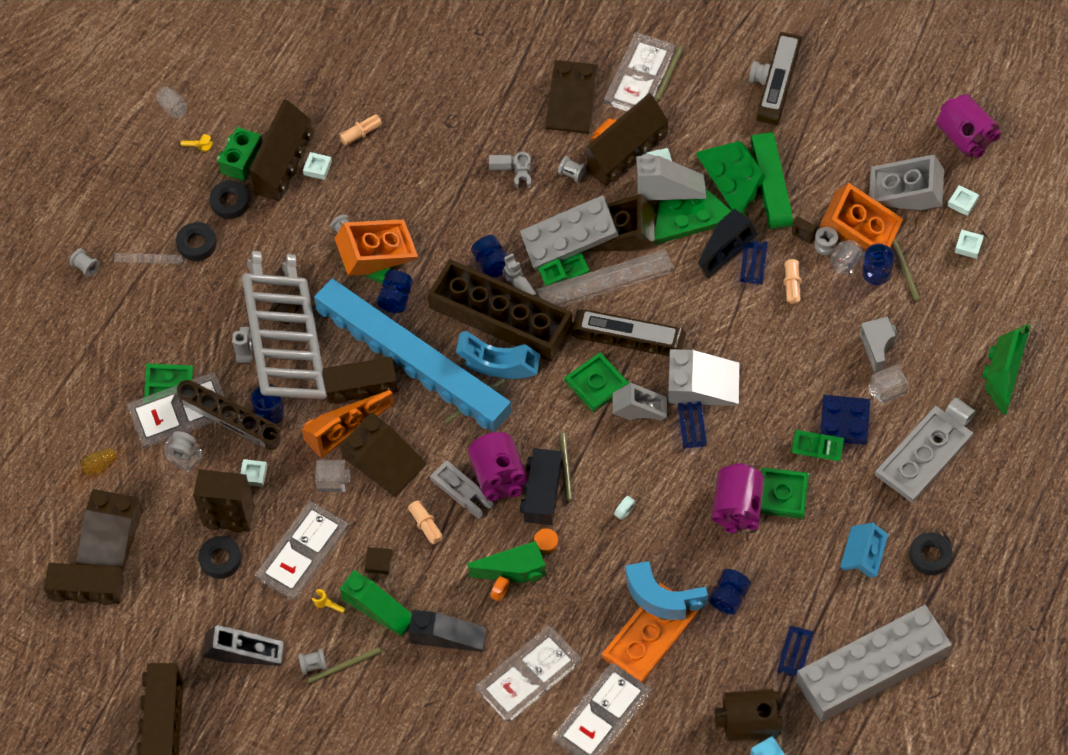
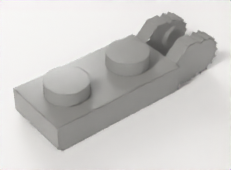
M447 460L430 476L431 481L462 507L467 508L478 519L483 516V512L472 502L475 498L488 509L494 505L492 501L486 500L480 487Z

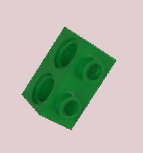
M237 127L234 133L229 135L224 151H221L218 155L217 163L219 164L221 174L245 181L250 173L249 169L263 143L261 134Z

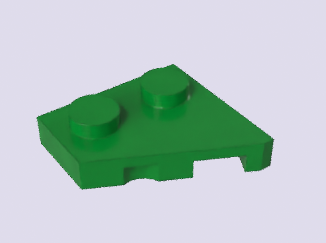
M146 363L144 404L173 393L177 397L178 384L184 380L192 381L193 365Z

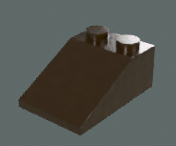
M555 60L551 79L546 129L590 133L599 80L598 64Z
M642 194L608 203L607 206L619 236L584 252L635 251L654 245V206Z
M372 412L340 444L342 457L395 498L427 465L386 422Z
M92 489L85 511L76 564L120 567L123 573L143 511L138 497Z

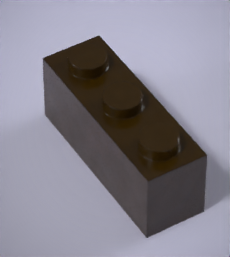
M392 357L323 368L329 404H341L353 399L363 400L388 390L392 393L398 392Z
M48 563L44 591L48 599L55 602L74 600L81 604H86L90 601L98 602L102 605H111L112 603H120L124 575L120 567Z

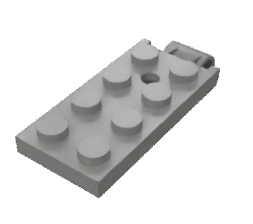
M957 397L951 401L945 412L935 406L875 471V476L913 503L974 436V433L965 426L973 419L976 411ZM935 437H940L942 439V442L936 443L933 439Z

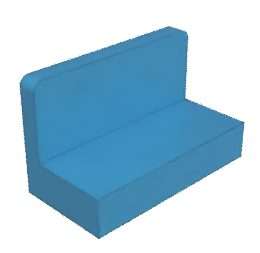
M874 523L852 526L840 568L843 570L859 569L869 578L877 577L888 534Z

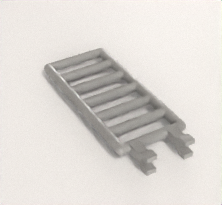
M252 251L251 259L247 260L250 273L243 274L242 282L261 394L264 396L310 399L327 398L328 394L308 282L305 278L297 277L296 255L287 254L285 256L286 262L281 264L285 276L263 275L261 252ZM252 283L298 286L301 296L253 292ZM255 301L302 305L304 314L257 311ZM258 320L306 323L307 333L263 330L259 328ZM261 339L309 342L310 351L263 348ZM265 358L312 361L314 371L266 367ZM268 377L316 380L317 390L269 387Z

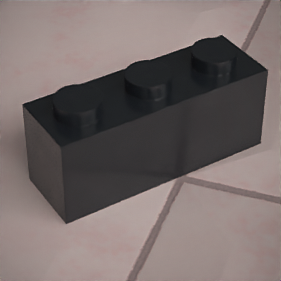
M534 448L532 457L528 456L527 470L530 471L525 485H523L526 499H521L520 513L524 514V522L553 525L562 467V451Z

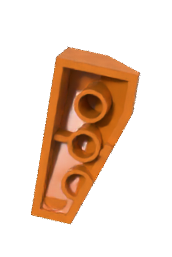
M388 390L322 414L316 419L309 420L301 429L304 441L322 459L338 447L371 412L379 416L394 404L393 393Z

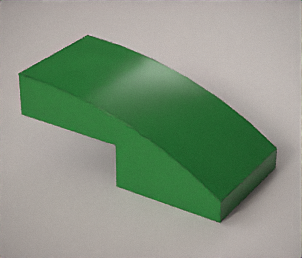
M582 253L562 262L558 258L538 267L547 288L568 284L591 275Z
M794 429L790 453L840 462L844 438Z

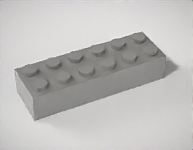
M923 605L798 670L796 683L822 723L948 657L952 644L927 606Z

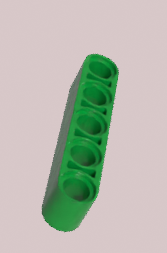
M774 133L750 135L753 158L765 175L760 190L769 229L792 227V210Z

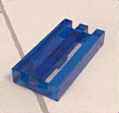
M754 240V243L749 242L744 247L740 282L763 285L768 242L763 241L762 244ZM751 248L753 249L750 277H745L748 251ZM760 249L762 250L759 278H754L757 251Z
M696 401V404L687 402V405L678 403L683 448L707 446L701 401ZM693 410H697L701 441H697ZM684 411H688L692 442L687 441Z
M790 625L779 662L778 673L782 674V672H785L789 676L796 675L797 678V671L805 667L814 634L813 631ZM793 633H798L789 667L784 666ZM805 635L807 639L799 668L795 669L794 666L802 637Z

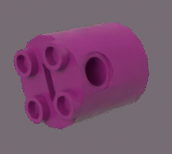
M963 94L955 99L947 100L942 105L941 112L936 120L937 127L966 157L974 156L976 159L981 157L986 151L985 148L991 142L997 141L1002 134L999 131V125L969 94Z
M492 432L476 439L470 445L468 455L486 500L495 501L508 496L517 497L523 492L522 487L527 481V476L513 438L504 432Z
M744 463L725 466L718 470L711 520L723 526L724 531L728 533H737L738 530L743 529L757 530L759 527L764 475Z

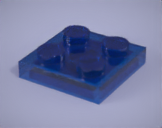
M823 395L820 434L844 438L843 443L867 445L870 399Z

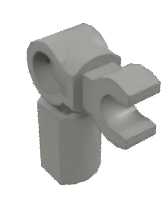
M519 152L513 157L511 155H489V171L512 170V168H515V188H519L521 180L527 182V188L531 187V177L529 175L531 158L528 153Z
M512 253L504 257L506 265L503 269V275L508 284H512L513 287L536 296L533 288L526 278L523 277L520 263L515 262L514 254Z
M240 327V331L234 332L232 338L236 363H252L253 347L250 327Z

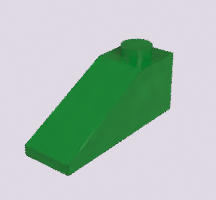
M536 541L467 563L468 574L472 578L497 580L502 576L509 579L510 582L525 583L528 581L536 582L546 576V565Z
M355 570L352 571L340 587L342 601L402 637L409 628L412 613L377 584Z

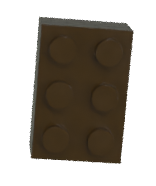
M199 469L193 497L203 527L210 530H218L219 528L229 529L236 533L242 531L250 532L255 504L247 475Z

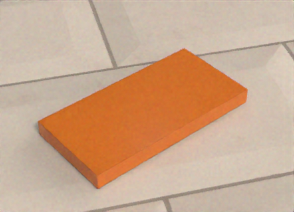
M659 583V584H658V585L661 586L662 588H664V589H666V590H668V591H672V590H670L669 588H667L666 586H664L662 583ZM639 607L601 654V658L641 685L699 614V610L692 611L687 609L685 619L669 620L654 616Z

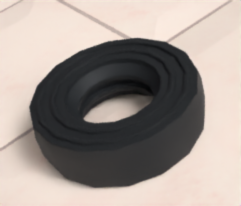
M234 180L218 183L213 187L209 198L212 211L224 219H233L244 214L249 207L250 201L247 188L242 183ZM233 193L238 197V201L234 205L226 206L221 203L222 197L225 194Z
M202 222L186 224L179 230L176 237L178 252L182 257L190 261L205 260L212 255L217 244L215 232L209 225ZM194 235H200L205 239V242L198 248H192L188 245V240Z
M935 532L923 533L917 536L911 543L909 550L910 562L920 573L938 575L944 572L951 564L953 557L952 546L948 539L941 534ZM927 546L936 547L940 552V558L936 561H927L922 556V550Z
M215 536L208 539L201 546L198 556L201 569L208 576L215 579H224L232 576L240 567L242 559L239 545L233 539L226 536ZM217 550H225L229 553V559L225 564L216 565L211 561L212 554Z

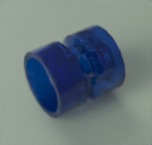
M488 235L477 240L472 245L471 252L479 263L482 272L493 278L502 275L506 265L504 257L507 254L503 250L498 238L495 235Z
M873 244L866 249L862 267L864 280L872 285H882L889 281L894 263L892 249L884 244Z
M387 271L377 299L379 307L392 313L404 312L409 299L408 295L412 289L413 278L402 271Z
M260 386L253 390L251 403L254 413L274 424H278L283 419L285 412L282 397L264 396L260 392Z
M724 569L717 581L719 587L713 588L708 601L717 610L729 615H735L742 604V598L746 596L751 586V581L744 574L736 570Z

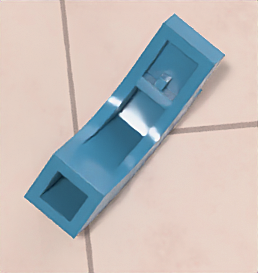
M468 331L460 333L456 354L466 360L465 366L484 375L506 379H522L537 375L541 356L526 344L514 348H498L488 345Z
M649 561L625 566V577L631 596L641 608L654 616L669 620H682L686 618L687 609L696 611L707 606L708 594L706 587L680 592L668 591L659 586L654 580Z

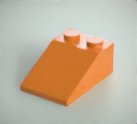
M847 183L836 190L819 227H831L836 230L839 240L885 257L903 219L850 183Z
M404 219L344 222L334 238L348 276L368 275L418 258Z

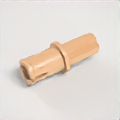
M375 114L361 123L356 122L353 127L340 133L339 137L342 143L347 146L361 137L365 138V134L380 127L382 121Z
M790 259L785 261L784 264L786 275L784 285L786 286L787 302L795 304L800 302L802 279L799 277V261Z
M418 500L410 504L408 510L417 521L418 529L424 532L431 544L440 542L442 534L434 523V517L428 514L421 501Z

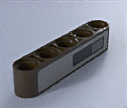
M785 32L779 33L756 121L779 125L802 36Z
M585 309L576 311L571 329V335L581 340L669 357L670 349L683 350L686 332L678 327Z
M184 380L178 384V399L185 407L266 449H275L280 445V429L271 421L194 381ZM187 389L194 391V394L190 397L182 395ZM207 400L215 402L210 408L202 406ZM226 411H233L235 416L227 419L223 417V414ZM246 422H254L256 426L253 429L248 430L243 427ZM268 432H273L277 435L273 440H267L264 436Z

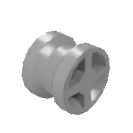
M753 61L749 82H760L761 85L765 86L771 64L761 65L757 61Z
M822 227L816 232L814 248L819 254L831 255L836 251L838 241L836 230L831 227Z
M174 432L172 436L173 442L168 446L167 452L178 459H189L191 455L190 449L196 442L195 438L185 432Z

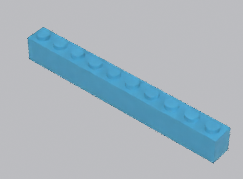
M331 279L314 297L316 310L323 317L328 316L339 328H345L351 332V335L356 340L364 341L373 352L381 353L386 358L392 357L394 366L398 365L404 369V372L409 377L420 380L429 391L434 390L440 394V397L446 403H452L457 406L463 415L473 417L482 428H488L495 432L512 413L509 400L334 279Z

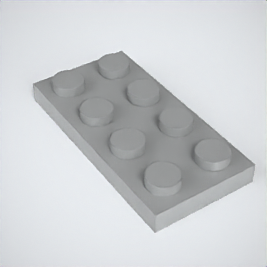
M603 195L520 231L535 272L539 271L538 267L559 258L562 261L619 236Z

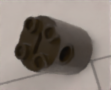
M762 689L723 692V707L714 708L716 728L725 727L727 742L762 740L772 736L774 739L778 738V735H781L783 731V718L778 716L777 713L779 706H781L780 691ZM764 711L768 717L762 718L757 712Z

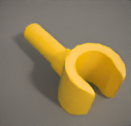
M203 134L199 141H181V146H195L207 152L213 142L210 141L211 136Z
M322 589L316 590L317 594L322 597L320 600L312 598L316 607L324 608L327 606L344 614L346 608L329 600Z

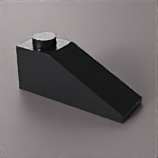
M735 208L718 222L698 262L705 277L708 279L758 235L752 221Z
M412 610L409 626L410 644L483 652L486 636L485 627L437 612Z
M214 625L205 633L202 657L227 663L280 666L284 642Z

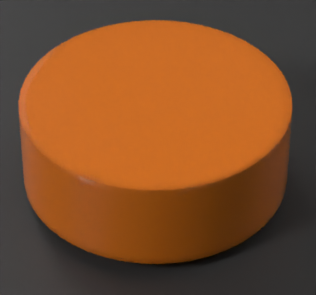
M541 529L535 534L534 541L537 542L541 553L549 554L557 549L558 536L553 530Z
M500 576L493 586L490 598L498 602L501 601L509 588V579Z

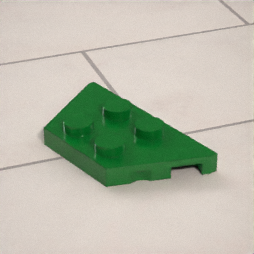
M736 141L698 151L696 153L697 157L731 209L735 208L745 216L744 211L749 201L754 200L756 191L761 186L765 175L744 143Z
M706 188V199L660 200L654 232V245L715 229L718 222L729 214L731 210Z

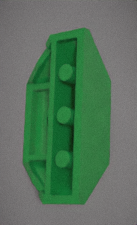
M1025 324L998 337L996 346L991 345L988 358L992 359L991 365L986 364L982 378L986 379L984 388L1000 412L1005 415L1008 411L1031 327L1029 324Z

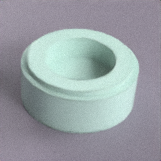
M626 496L617 507L614 515L620 520H624L633 509L635 500Z

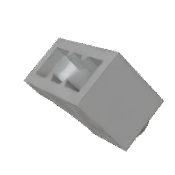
M888 317L861 323L859 335L875 374L884 371L886 361L884 354L889 348L894 347V341L897 338L896 327L890 323Z
M629 383L613 392V414L630 421L637 418H650L662 421L667 418V397Z

